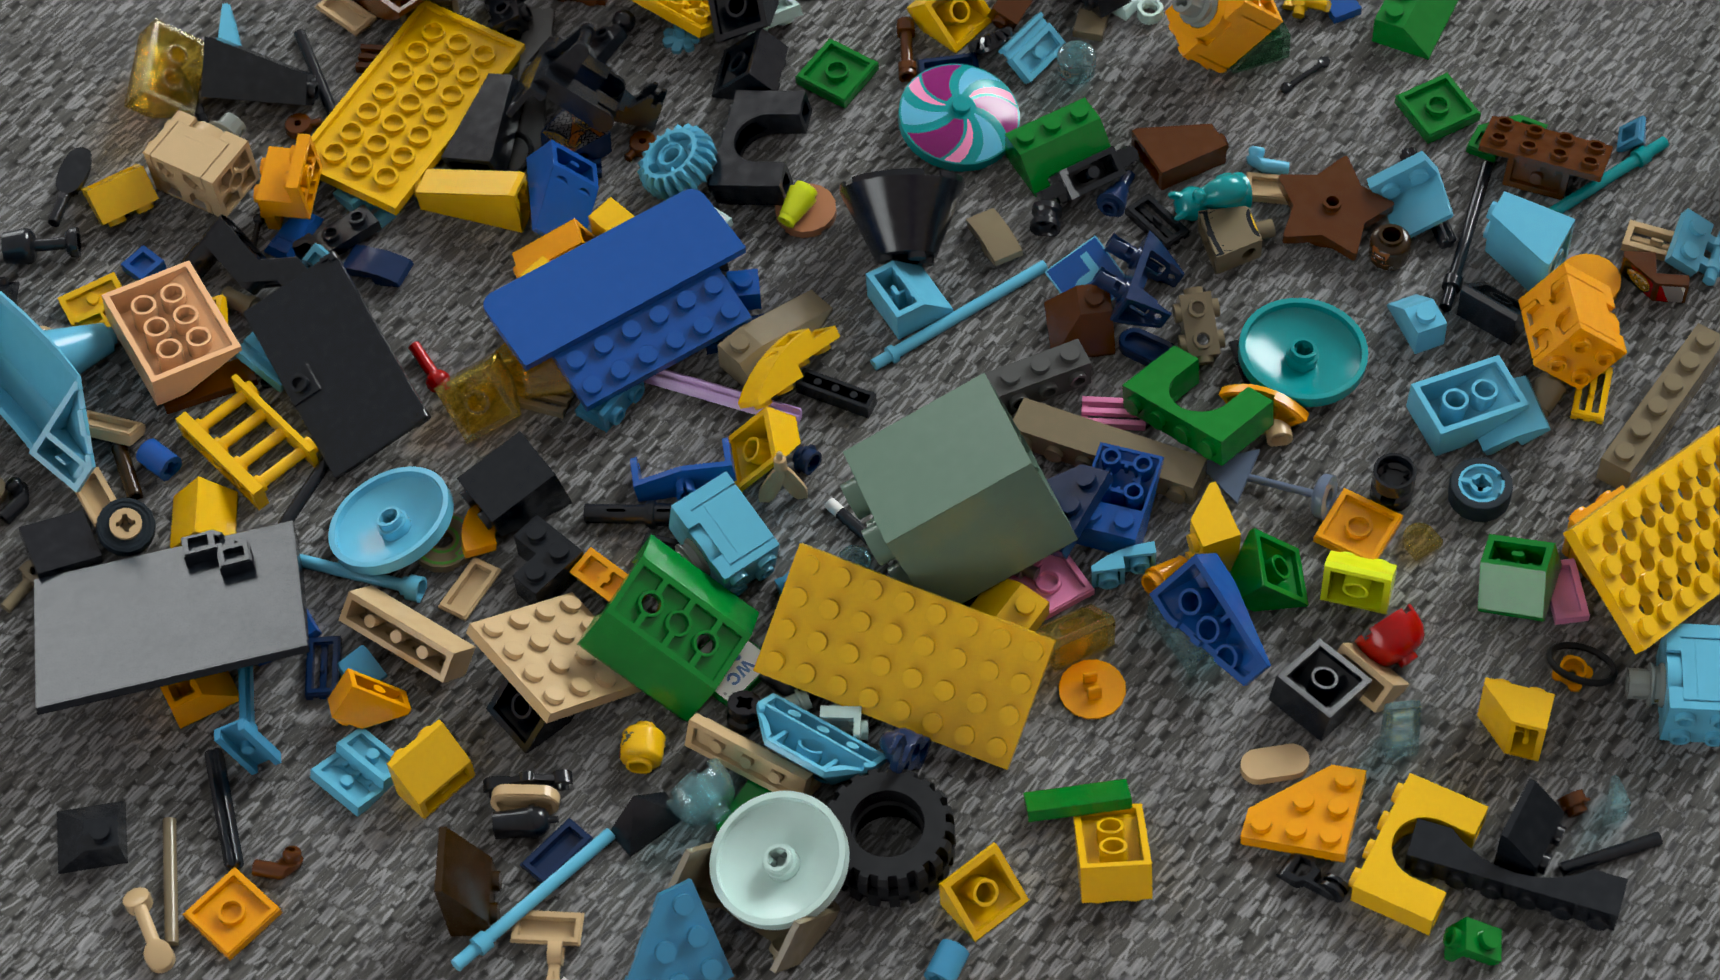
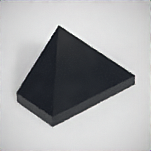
M665 792L634 795L611 828V831L615 835V840L631 857L686 816Z

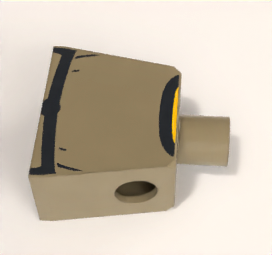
M1246 206L1198 211L1197 230L1215 274H1220L1261 257L1262 240L1276 236L1273 220L1270 218L1255 222L1250 208Z

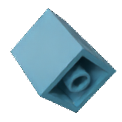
M1506 191L1503 192L1498 202L1493 201L1486 215V218L1490 221L1483 233V238L1487 239L1485 251L1529 291L1566 260L1576 219Z

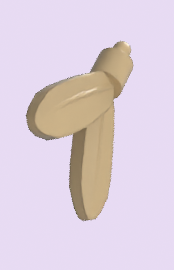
M778 451L773 458L774 469L759 489V502L768 503L777 496L782 485L794 498L807 499L808 490L805 483L787 466L786 456L781 451Z

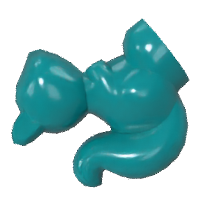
M1242 172L1223 173L1217 175L1215 179L1201 188L1190 186L1180 192H1169L1168 197L1174 200V210L1177 214L1174 220L1196 221L1198 220V211L1240 206L1250 208L1252 205V187L1248 178Z

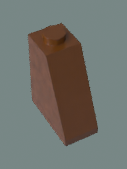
M1212 124L1146 127L1132 130L1131 146L1136 148L1139 160L1161 191L1226 163V154L1229 149L1228 141L1222 133L1217 132Z

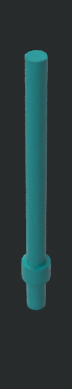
M1662 136L1646 147L1643 145L1630 153V157L1604 172L1601 182L1590 181L1549 207V209L1562 214L1637 166L1642 168L1651 162L1653 156L1669 147L1668 140Z

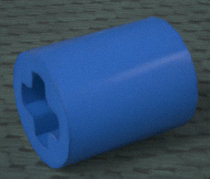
M155 438L146 440L136 454L137 461L163 481H168L182 466L181 458Z

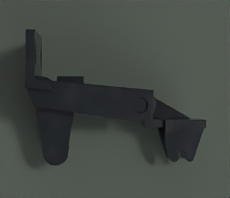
M583 23L565 39L561 37L554 39L549 36L527 61L506 114L511 118L532 95L541 102L547 97L599 132H608L612 129L614 122L643 127L653 132L656 128L667 90L662 89L661 92H656L658 83L653 82L644 87L636 97L625 90L626 83L622 77L612 72L611 67L589 55V44L596 36V28L590 23Z

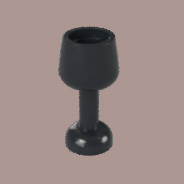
M78 227L68 229L65 237L36 239L34 232L28 228L4 232L1 236L2 255L6 264L30 265L35 262L40 251L66 249L71 257H81L82 242Z

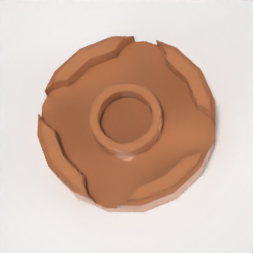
M808 183L817 191L816 203L793 228L786 227L778 221L777 218L782 205H775L777 223L785 229L786 233L795 237L809 238L822 234L821 231H824L827 227L829 229L834 224L837 216L836 202L830 191L820 185Z

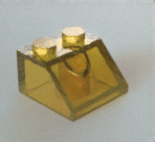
M498 351L449 376L434 389L467 444L522 414L514 377Z

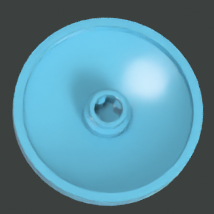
M400 467L380 473L359 485L339 505L329 526L328 541L330 549L343 567L357 574L381 575L402 569L427 554L445 534L454 511L451 491L437 473L423 467Z

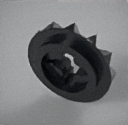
M1004 27L970 41L967 47L970 53L976 52L979 55L1005 45L1010 40V37L1014 36V32L1011 27Z

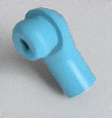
M1251 146L1249 148V155L1246 156V160L1250 166L1266 174H1288L1289 162L1264 158L1265 149L1263 147Z

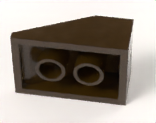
M439 827L434 893L450 936H474L480 930L485 932L500 919L499 902H495V892H501L502 890L501 870L496 871L492 857L448 827Z

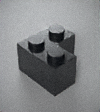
M539 515L533 517L513 535L518 555L527 563L512 576L517 594L528 604L532 605L558 597L578 580L570 574V570L584 555L583 551Z

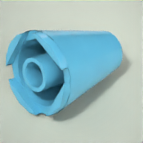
M104 323L43 330L66 355L79 374L114 352V345L117 344V337L111 326L106 327Z

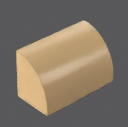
M1355 642L1342 643L1337 650L1340 655L1372 679L1371 685L1359 700L1374 713L1386 709L1409 686V683L1391 668L1382 666L1365 655Z

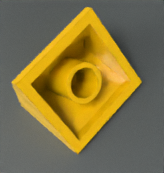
M198 476L174 495L170 548L182 546V537L209 530L222 532L224 536L235 534L238 491Z
M994 842L939 883L940 905L974 942L1029 901L1000 848Z

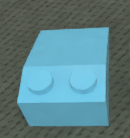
M1496 355L1412 383L1406 407L1435 456L1467 446L1528 409L1529 403L1500 355Z

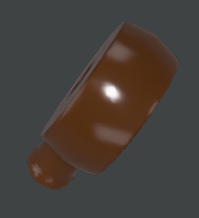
M303 113L292 114L285 121V132L290 138L297 140L298 133L311 134L313 128L319 127L322 124L321 117L310 119L308 115Z
M649 131L634 133L629 140L630 150L624 154L625 160L632 162L636 156L643 158L642 152L649 149L648 143H653L656 140L654 134Z

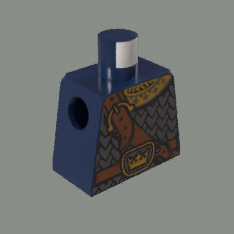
M565 109L541 132L542 146L552 139L579 155L587 153L584 158L588 160L599 159L600 153L601 158L612 152L611 133L609 131L599 132Z

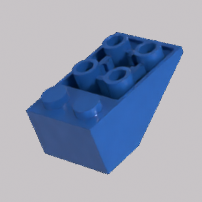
M551 139L526 158L532 231L540 236H544L574 218L588 229V216L593 211L599 189L597 165Z
M1100 442L1092 467L1109 471L1113 481L1076 544L1114 553L1129 546L1143 543L1164 457Z

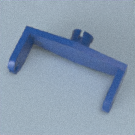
M729 437L722 438L725 461L679 466L643 479L637 457L630 458L633 488L638 502L674 497L677 500H681L725 471H727L733 481H737Z

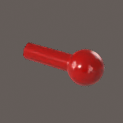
M419 341L412 343L408 349L427 375V388L435 393L447 390L451 385L449 374L444 370L436 368Z

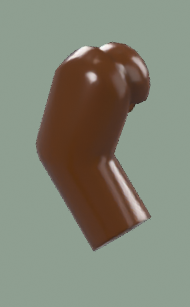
M297 846L286 847L282 852L283 857L276 862L255 859L252 866V875L276 880L285 879L301 868L303 863L301 849Z

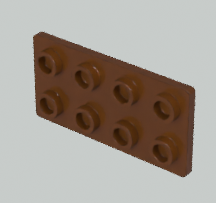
M1492 116L1478 150L1508 158L1502 185L1562 200L1566 194L1570 175L1601 182L1613 147L1599 140H1586L1575 137L1568 132L1559 133L1544 129L1537 124L1529 125L1517 122L1510 117Z

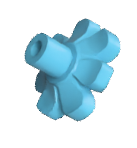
M676 25L673 26L674 29L666 28L664 30L663 45L665 48L671 47L674 54H680L683 48L688 53L692 52L694 44L700 42V38Z

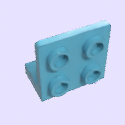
M1423 151L1367 178L1369 188L1373 193H1377L1394 202L1393 212L1387 215L1389 223L1402 226L1408 231L1411 238L1454 216L1438 167Z

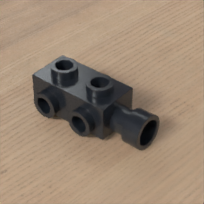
M484 0L487 11L491 16V19L488 20L490 29L512 39H519L523 32L530 30L528 22L533 20L530 8L524 3L527 0Z

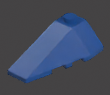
M1217 553L1195 554L1149 594L1165 620L1175 629L1179 628L1191 638L1190 642L1196 647L1203 648L1214 658V662L1243 686L1250 684L1271 666L1235 580Z

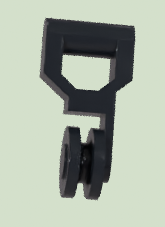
M1291 853L1276 874L1278 878L1294 888L1305 887L1337 903L1342 902L1344 895H1347L1350 890L1342 878L1332 873H1327L1323 877V881L1318 884L1322 877L1321 870L1316 868L1315 857L1310 855ZM1302 863L1311 867L1308 874L1303 876L1295 875V872Z

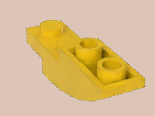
M836 326L815 329L810 332L809 328L791 331L775 342L750 373L738 401L740 409L754 407L755 410H760L773 402L771 398L775 395L779 396L791 391L794 388L793 383L803 377L800 368L810 363L809 357L827 352L831 349L830 343L840 337Z

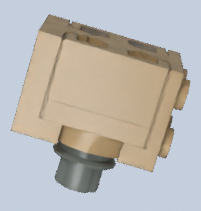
M178 110L172 119L165 123L164 128L154 140L147 144L146 149L143 151L156 189L164 191L219 217L222 214L228 217L260 178L249 142L241 138L246 131L244 122L229 112L224 114L219 121L214 120L209 123L197 122L196 117Z

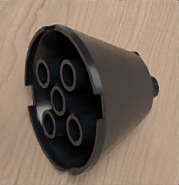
M924 168L888 169L853 176L851 184L846 186V182L843 181L839 189L845 205L878 264H887L894 260L929 267L935 265L934 259L939 253L964 191L965 180L961 175L945 170H939L940 176L925 175Z

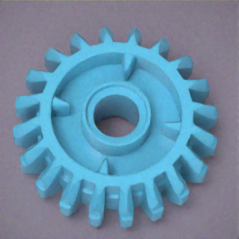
M689 123L683 127L677 124L673 130L667 128L665 134L662 136L657 135V139L653 143H648L649 149L642 152L643 159L638 162L640 168L637 173L640 176L643 187L658 200H667L684 189L698 190V186L702 182H707L706 176L714 172L712 166L717 163L715 157L718 152L711 137L697 125L691 126Z

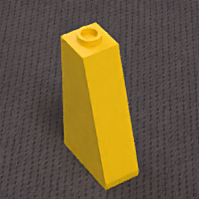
M426 169L422 180L416 184L414 190L420 210L523 233L531 215L526 174L520 171Z

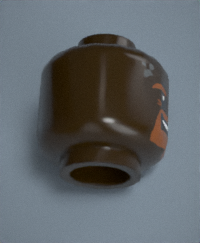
M1384 224L1377 227L1370 237L1369 258L1377 268L1389 271L1403 267L1409 259L1411 249V237L1408 231L1396 224Z

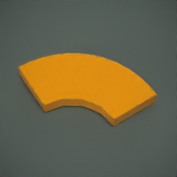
M1227 385L1222 387L1219 392V396L1227 404L1244 389L1250 387L1273 400L1274 419L1284 421L1290 427L1306 422L1310 414L1292 398L1276 390L1259 385Z
M476 505L468 510L462 524L461 547L465 559L496 551L497 542L495 534L497 530L494 527L489 530L485 527L477 516L481 510Z

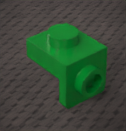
M1465 917L1445 929L1443 937L1445 960L1453 962L1464 956L1487 965L1495 966L1501 962L1502 929L1469 917Z

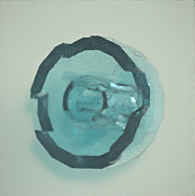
M717 758L708 760L707 765L709 768L703 772L697 773L695 769L691 771L670 792L674 800L670 799L665 804L678 818L687 824L703 826L713 821L717 825L731 813L728 807L733 802L735 796L734 779Z

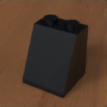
M520 431L457 478L463 487L459 494L468 506L472 508L476 505L481 510L477 516L488 530L494 527L501 536L522 528L536 515L544 518L573 503L556 474Z

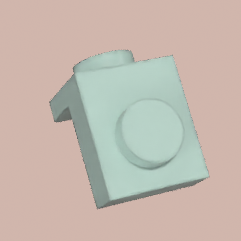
M836 703L830 706L820 705V718L848 734H853V737L860 741L868 740L869 720L862 719V706H842Z

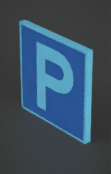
M1096 235L1044 271L1060 294L1076 285L1091 284L1101 266L1121 280L1125 278V274L1111 255L1104 251L1105 247ZM1110 294L1111 301H1113L1115 297Z

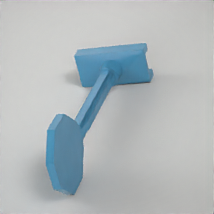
M252 665L238 669L239 720L215 729L214 741L251 775L258 773V764L270 760L274 765L280 764L281 752L258 731V726L255 724Z

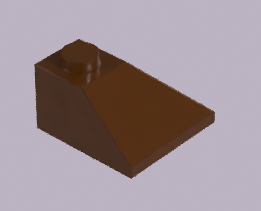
M1092 284L1076 285L1044 302L1050 349L1079 339L1088 357L1115 355L1114 324L1110 320L1113 312L1110 293Z

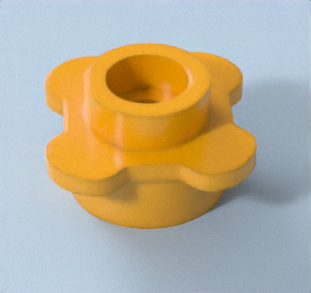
M1574 655L1563 657L1560 663L1561 668L1568 672L1573 671L1575 675L1583 678H1592L1593 669L1582 658ZM1552 670L1553 680L1561 681L1567 685L1569 691L1579 692L1582 689V685L1571 682Z

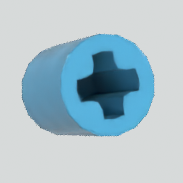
M942 939L924 972V977L926 980H957L969 957L968 950L953 940Z

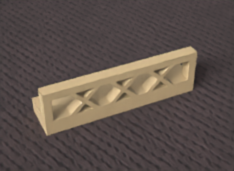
M696 713L689 719L684 746L772 792L796 791L811 796L822 784V782L817 781L813 777V773L709 718Z

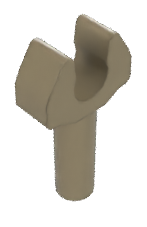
M30 560L24 562L19 567L22 581L0 604L1 608L9 613L34 588V579H38L37 575H33L35 571Z

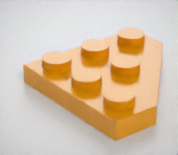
M1330 765L1248 808L1240 835L1241 845L1292 854L1310 855L1315 858L1345 863L1367 779V770Z

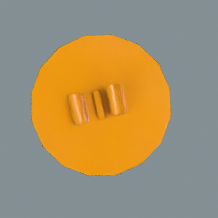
M1098 659L1082 660L1072 664L1063 673L1059 682V697L1064 707L1075 716L1085 719H1101L1113 714L1122 706L1126 696V683L1120 671L1110 663Z

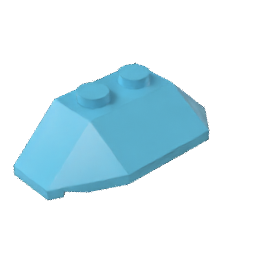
M774 692L757 702L756 711L764 745L773 753L813 773V777L819 782L834 785L849 780L857 774L860 776L868 773L867 770L878 769L887 763L884 753Z

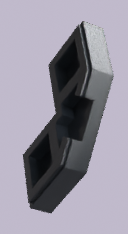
M215 530L181 538L186 566L218 558L222 578L255 570L252 550L248 540L241 538L233 540L224 537L222 532Z

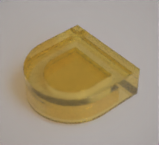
M1413 523L1404 530L1402 543L1407 552L1417 561L1441 547L1443 539L1431 526L1425 523Z

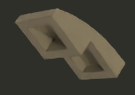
M994 208L966 219L968 229L981 243L983 253L995 267L1023 256V250L1014 234Z

